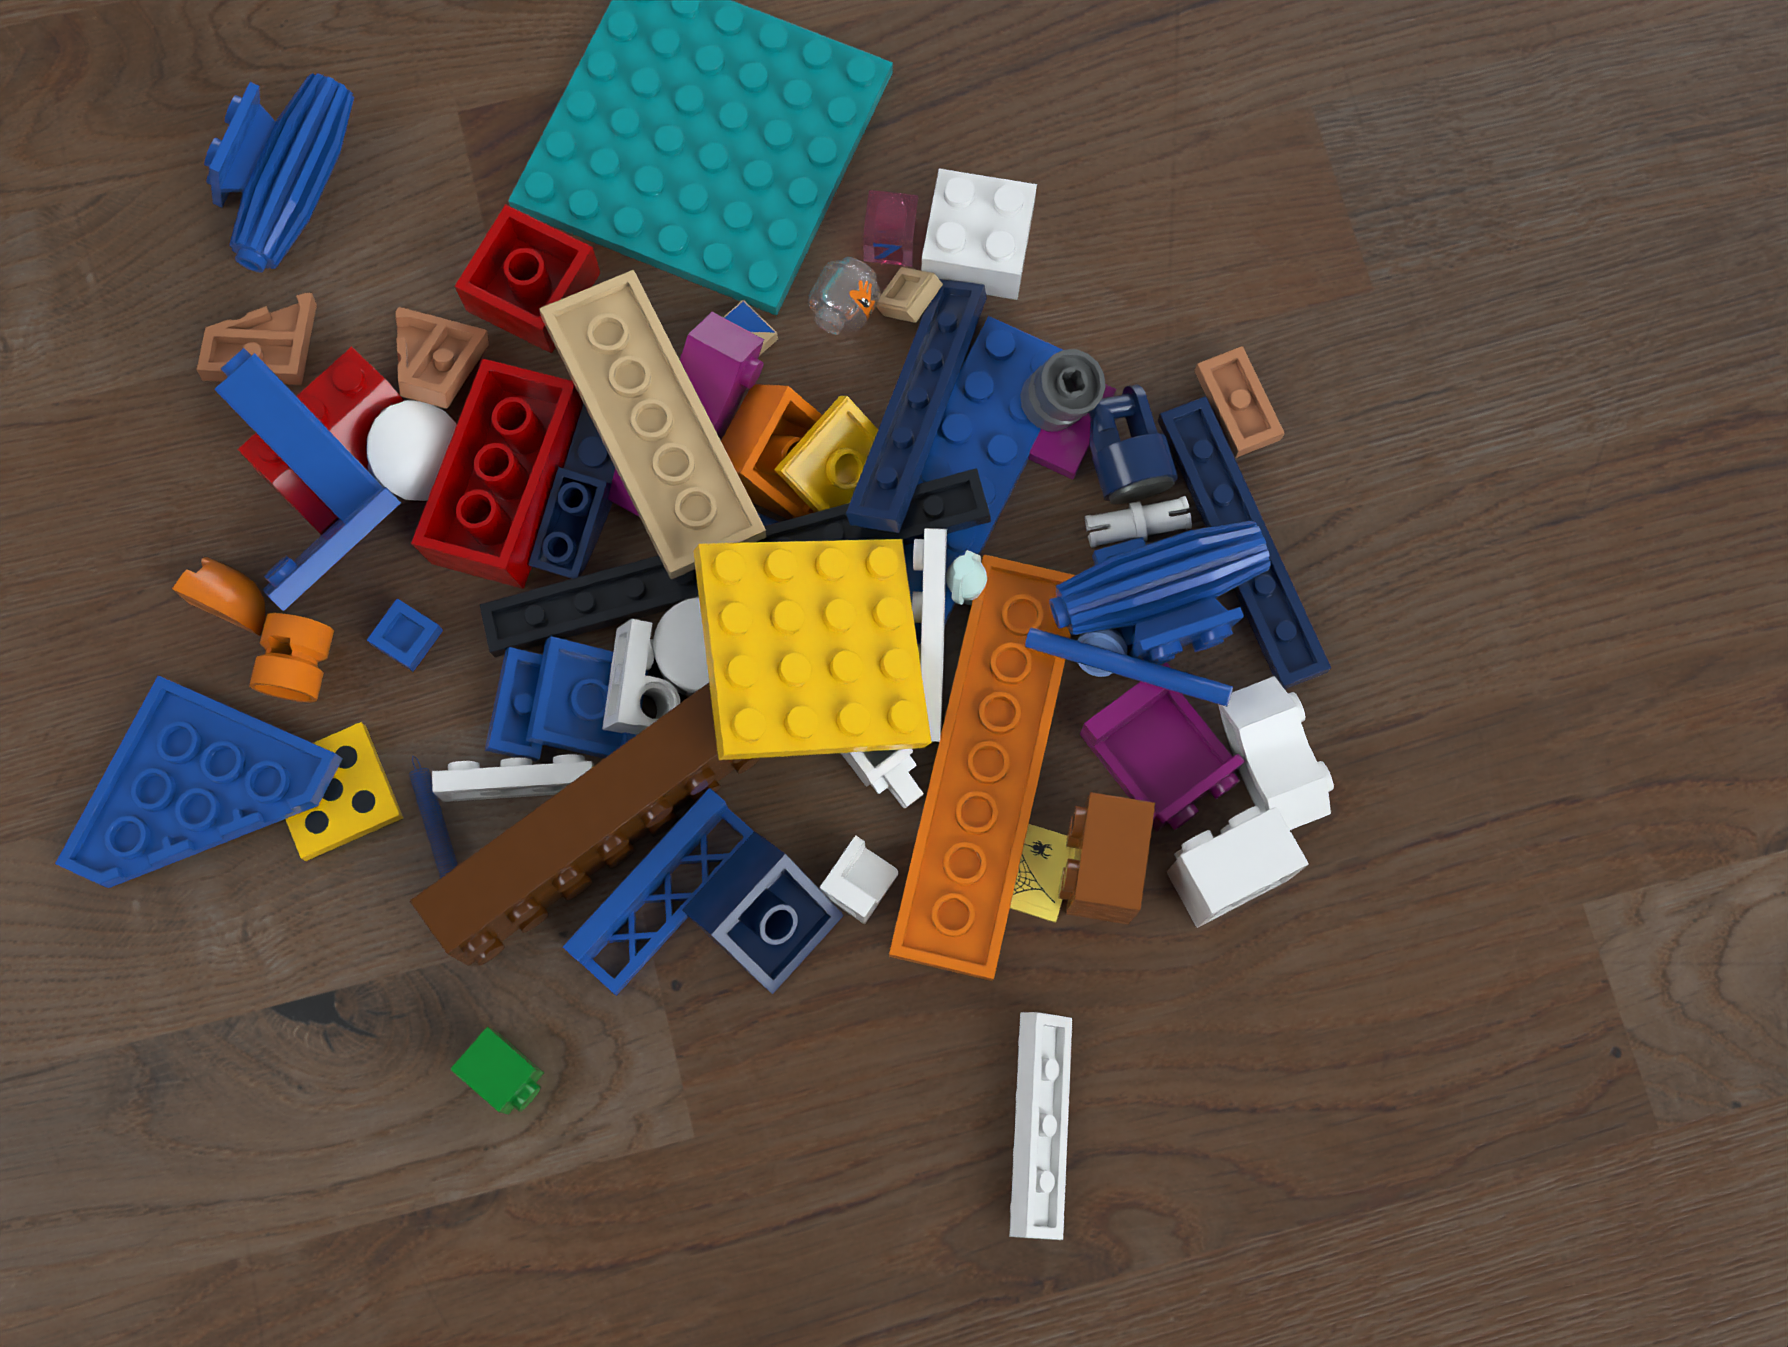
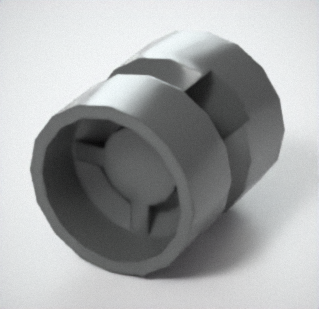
M1062 350L1052 355L1023 384L1020 394L1021 406L1027 419L1036 427L1049 432L1062 431L1072 426L1092 411L1102 400L1105 391L1104 373L1099 363L1093 357L1080 350Z

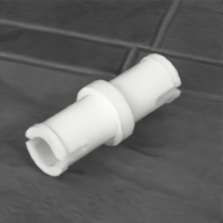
M1186 496L1144 506L1138 501L1129 503L1128 509L1093 516L1086 515L1085 524L1087 531L1108 528L1089 533L1090 547L1094 548L1098 545L1140 537L1147 541V536L1184 528L1191 529L1190 513L1169 516L1186 512V509H1189Z

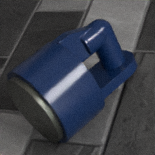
M1138 384L1130 385L1123 389L1122 395L1102 398L1097 406L1089 412L1092 459L1104 500L1110 501L1111 504H1126L1155 496L1170 489L1178 479L1166 436L1157 433L1144 389ZM1125 417L1131 438L1121 441L1114 419Z

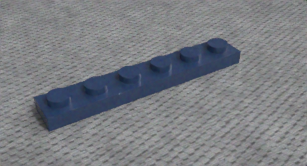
M939 279L943 285L925 309L846 511L850 525L896 533L900 532L986 302L987 296L984 284Z
M1202 397L1160 413L1157 421L1163 434L1166 436L1170 450L1205 527L1255 521L1265 538L1270 555V569L1234 588V591L1273 676L1277 678L1284 689H1288L1328 673L1331 669L1329 661L1207 397Z

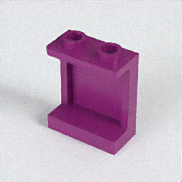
M1167 662L1162 665L1171 668ZM1141 681L1086 721L1079 734L1130 799L1155 803L1152 827L1156 833L1167 824H1170L1175 831L1199 812L1194 804L1208 793H1211L1215 799H1218L1240 781L1235 773L1245 763L1239 753L1233 757L1182 693Z

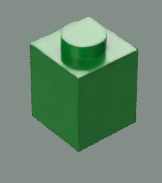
M489 1027L485 1028L450 1069L495 1110L507 1115L514 1108L521 1112L532 1102L541 1090V1086L536 1082L544 1074L538 1066L499 1032Z

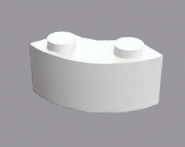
M1275 676L1232 692L1228 706L1219 705V710L1233 756L1239 753L1245 761L1239 772L1255 806L1258 807L1261 814L1276 806L1289 830L1330 815L1331 809L1328 792L1334 789L1333 780L1324 762L1316 761L1301 724V722L1305 721V712L1298 696L1294 692L1288 694Z

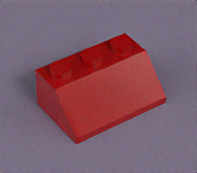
M352 346L297 395V398L367 471L369 463L367 459V436L374 420L385 408L405 401L390 383ZM257 433L237 449L254 470L320 535L339 520L337 515Z

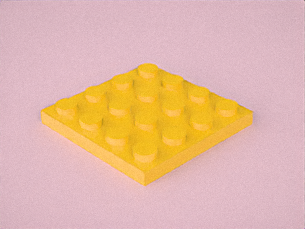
M902 539L706 543L697 545L693 552L718 760L925 748L932 743Z

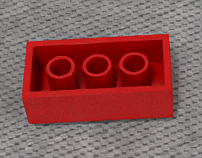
M482 359L411 542L431 564L524 589L532 568L528 564L558 467L564 468L583 406V401L573 381Z

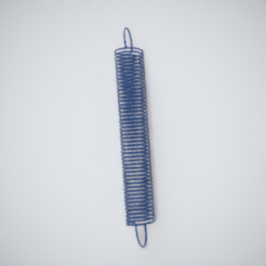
M416 758L420 769H416L414 765V771H420L413 774L409 773V777L413 785L412 787H419L414 789L415 797H422L417 799V804L420 807L422 819H424L423 824H431L425 826L428 835L433 834L428 836V839L432 845L431 849L437 864L436 866H438L437 869L442 872L455 868V866H458L454 855L449 833L445 832L447 831L446 823L442 822L444 818L442 813L439 812L441 808L438 798L433 792L427 793L432 791V783H430L432 782L431 774L428 768H421ZM451 870L446 871V872H443V873H440V872H439V874H440L439 876H441L440 878H442V877L444 876V875H442V874L448 873V872H450Z

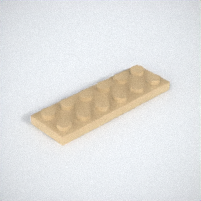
M631 270L539 308L541 318L670 579L696 569L693 551L698 544L751 543L766 538V529L635 271Z

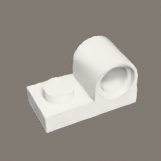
M631 619L617 628L603 730L639 734L680 704V696L670 682L645 675L646 670L651 668L655 658L653 639H650L651 622ZM642 695L649 696L655 701L657 706L655 719L647 717L640 707Z

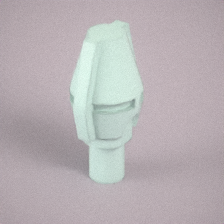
M967 550L965 555L956 558L947 569L946 583L952 592V600L958 604L972 605V601L980 595L986 586V569L981 563V556Z

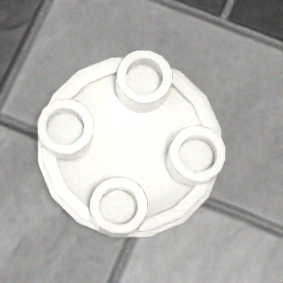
M407 400L385 408L374 420L367 436L368 472L381 485L387 487L391 493L405 500L427 501L457 424L444 410L420 401Z

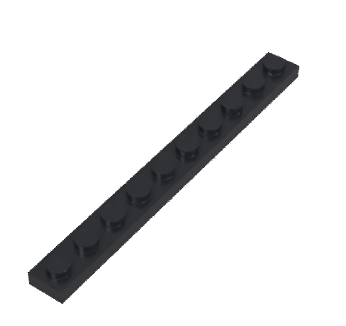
M977 468L917 484L899 533L850 525L846 514L850 503L764 526L766 538L757 542L902 539L903 546L914 543V539H924L925 528L947 529V534L989 523L991 522V516ZM658 555L479 604L489 652L496 658L505 655V651L509 647L525 650L545 644L546 640L551 636L565 639L627 622L631 619L664 612L684 600L699 597L696 569L670 579Z

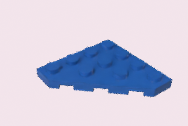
M157 676L55 864L104 887H114L317 807L343 758L334 752L161 676Z

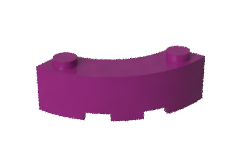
M711 312L687 335L679 360L721 440L746 388L751 389L762 372L763 362L758 360L764 339ZM615 468L608 500L639 516Z

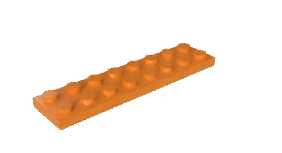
M983 555L982 565L986 569L987 582L980 595L972 601L889 957L993 981L1065 664L1064 658L1026 648L1025 642L1031 627L1066 638L1071 637L1067 627L1061 629L1057 627L1051 612L1049 599L1057 597V585L1076 575Z

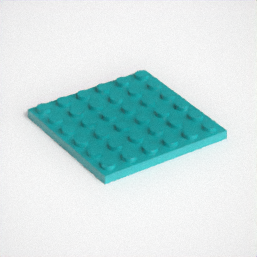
M612 0L508 200L509 205L543 223L738 301L744 300L748 305L777 316L893 73V62L732 0Z

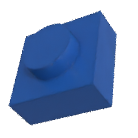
M396 599L367 641L371 646L414 672L443 630L437 623L401 600Z

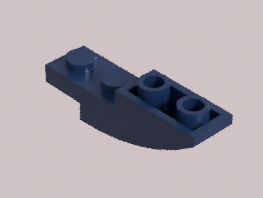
M584 403L564 468L558 467L528 564L529 566L572 579L581 577L613 503L608 500L615 466Z

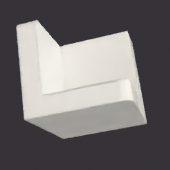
M855 836L820 886V890L832 903L863 924H866L897 878L898 870L865 848V841Z

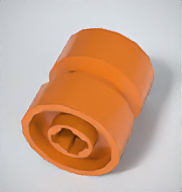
M283 613L267 614L259 643L266 652L255 659L249 687L260 693L285 700L307 703L316 702L324 674L317 665L318 662L328 658L334 630L321 622L301 616Z

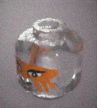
M851 257L828 262L823 267L807 296L808 305L815 314V323L823 330L832 334H839L841 330L846 332L860 330L866 324L881 296L880 287L876 282V273L862 261Z

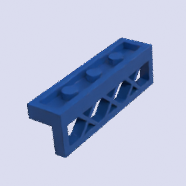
M709 788L567 941L563 948L617 996L688 918L682 909L754 831L728 809L726 802ZM722 819L743 837L730 853L708 854L707 835ZM701 843V855H690ZM721 862L709 875L708 863ZM702 863L701 885L692 893L672 894V873L680 864ZM665 882V894L653 895ZM685 901L673 914V902ZM665 902L666 923L658 932L636 933V912L644 903ZM628 922L629 934H617ZM649 940L637 953V941ZM629 941L630 962L614 979L593 959L608 943Z

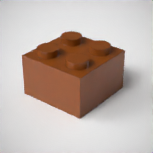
M1090 792L1083 807L1075 806L1074 815H1071L1066 842V847L1076 848L1074 859H1068L1066 867H1063L1058 897L1059 899L1068 900L1067 915L1128 925L1139 913L1155 809L1154 802Z

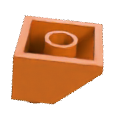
M754 384L749 389L721 440L751 501L788 520L815 512L774 469L822 416L820 412L789 386Z

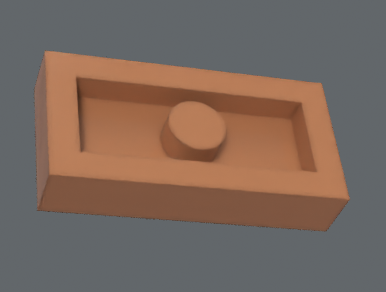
M1243 346L1197 363L1194 372L1235 458L1282 439L1285 434Z

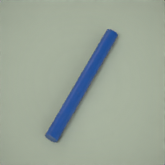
M1032 627L1027 634L1026 648L1226 707L1231 698L1233 686Z

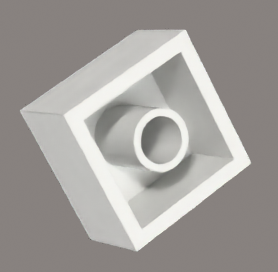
M939 169L922 255L921 271L935 273L938 279L984 284L986 295L1017 300L1037 184Z
M1257 806L1249 808L1228 821L1229 825L1220 830L1221 835L1214 838L1210 830L1205 831L1181 845L1182 849L1174 853L1177 860L1169 868L1167 874L1197 928L1289 881L1309 864L1276 806L1262 814Z

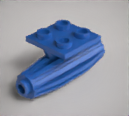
M313 73L309 74L276 121L260 104L259 86L249 82L243 97L235 95L229 104L225 116V123L229 124L223 139L215 137L209 146L204 165L209 167L207 184L211 185L213 204L223 208L230 192H243L229 246L234 253H237L235 260L249 270L262 273L265 268L276 269L310 221L340 156L354 97L352 96L353 93L345 88V85L338 83L329 76L325 77L318 73L316 75Z
M1255 521L1190 530L1114 555L1057 585V597L1049 599V604L1057 627L1059 629L1067 627L1071 635L1135 626L1132 650L1127 655L1161 665L1175 659V655L1183 651L1182 647L1192 644L1194 652H1199L1223 643L1224 638L1233 634L1231 628L1244 617L1241 607L1228 611L1215 598L1270 569V555L1265 538Z

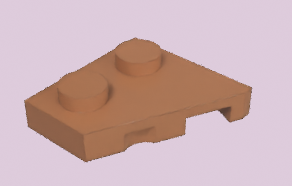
M303 293L297 295V304L269 313L266 306L248 312L238 320L228 319L206 327L197 365V372L202 381L223 382L228 376L221 368L245 348L251 355L255 353L284 384L302 385L317 306L313 294Z
M398 307L396 310L398 338L396 339L400 396L447 409L489 346L488 332L478 327Z

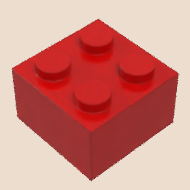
M505 204L455 284V288L467 312L552 354L556 346L541 318L539 308L592 287L601 272L592 246Z

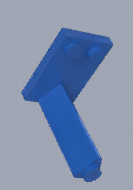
M243 348L221 368L228 377L214 390L339 518L294 561L285 556L264 575L270 583L262 590L284 611L401 502L387 487H383L255 353L251 355Z

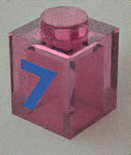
M869 190L863 233L864 262L912 267L918 224V195Z

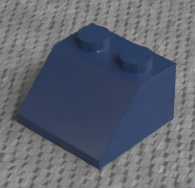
M755 831L682 909L697 926L772 995L844 916L783 851Z

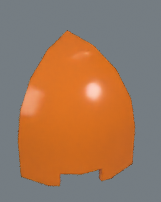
M208 557L202 558L203 567L197 573L188 569L182 573L172 590L186 602L260 636L266 619L265 601L254 581L242 572Z

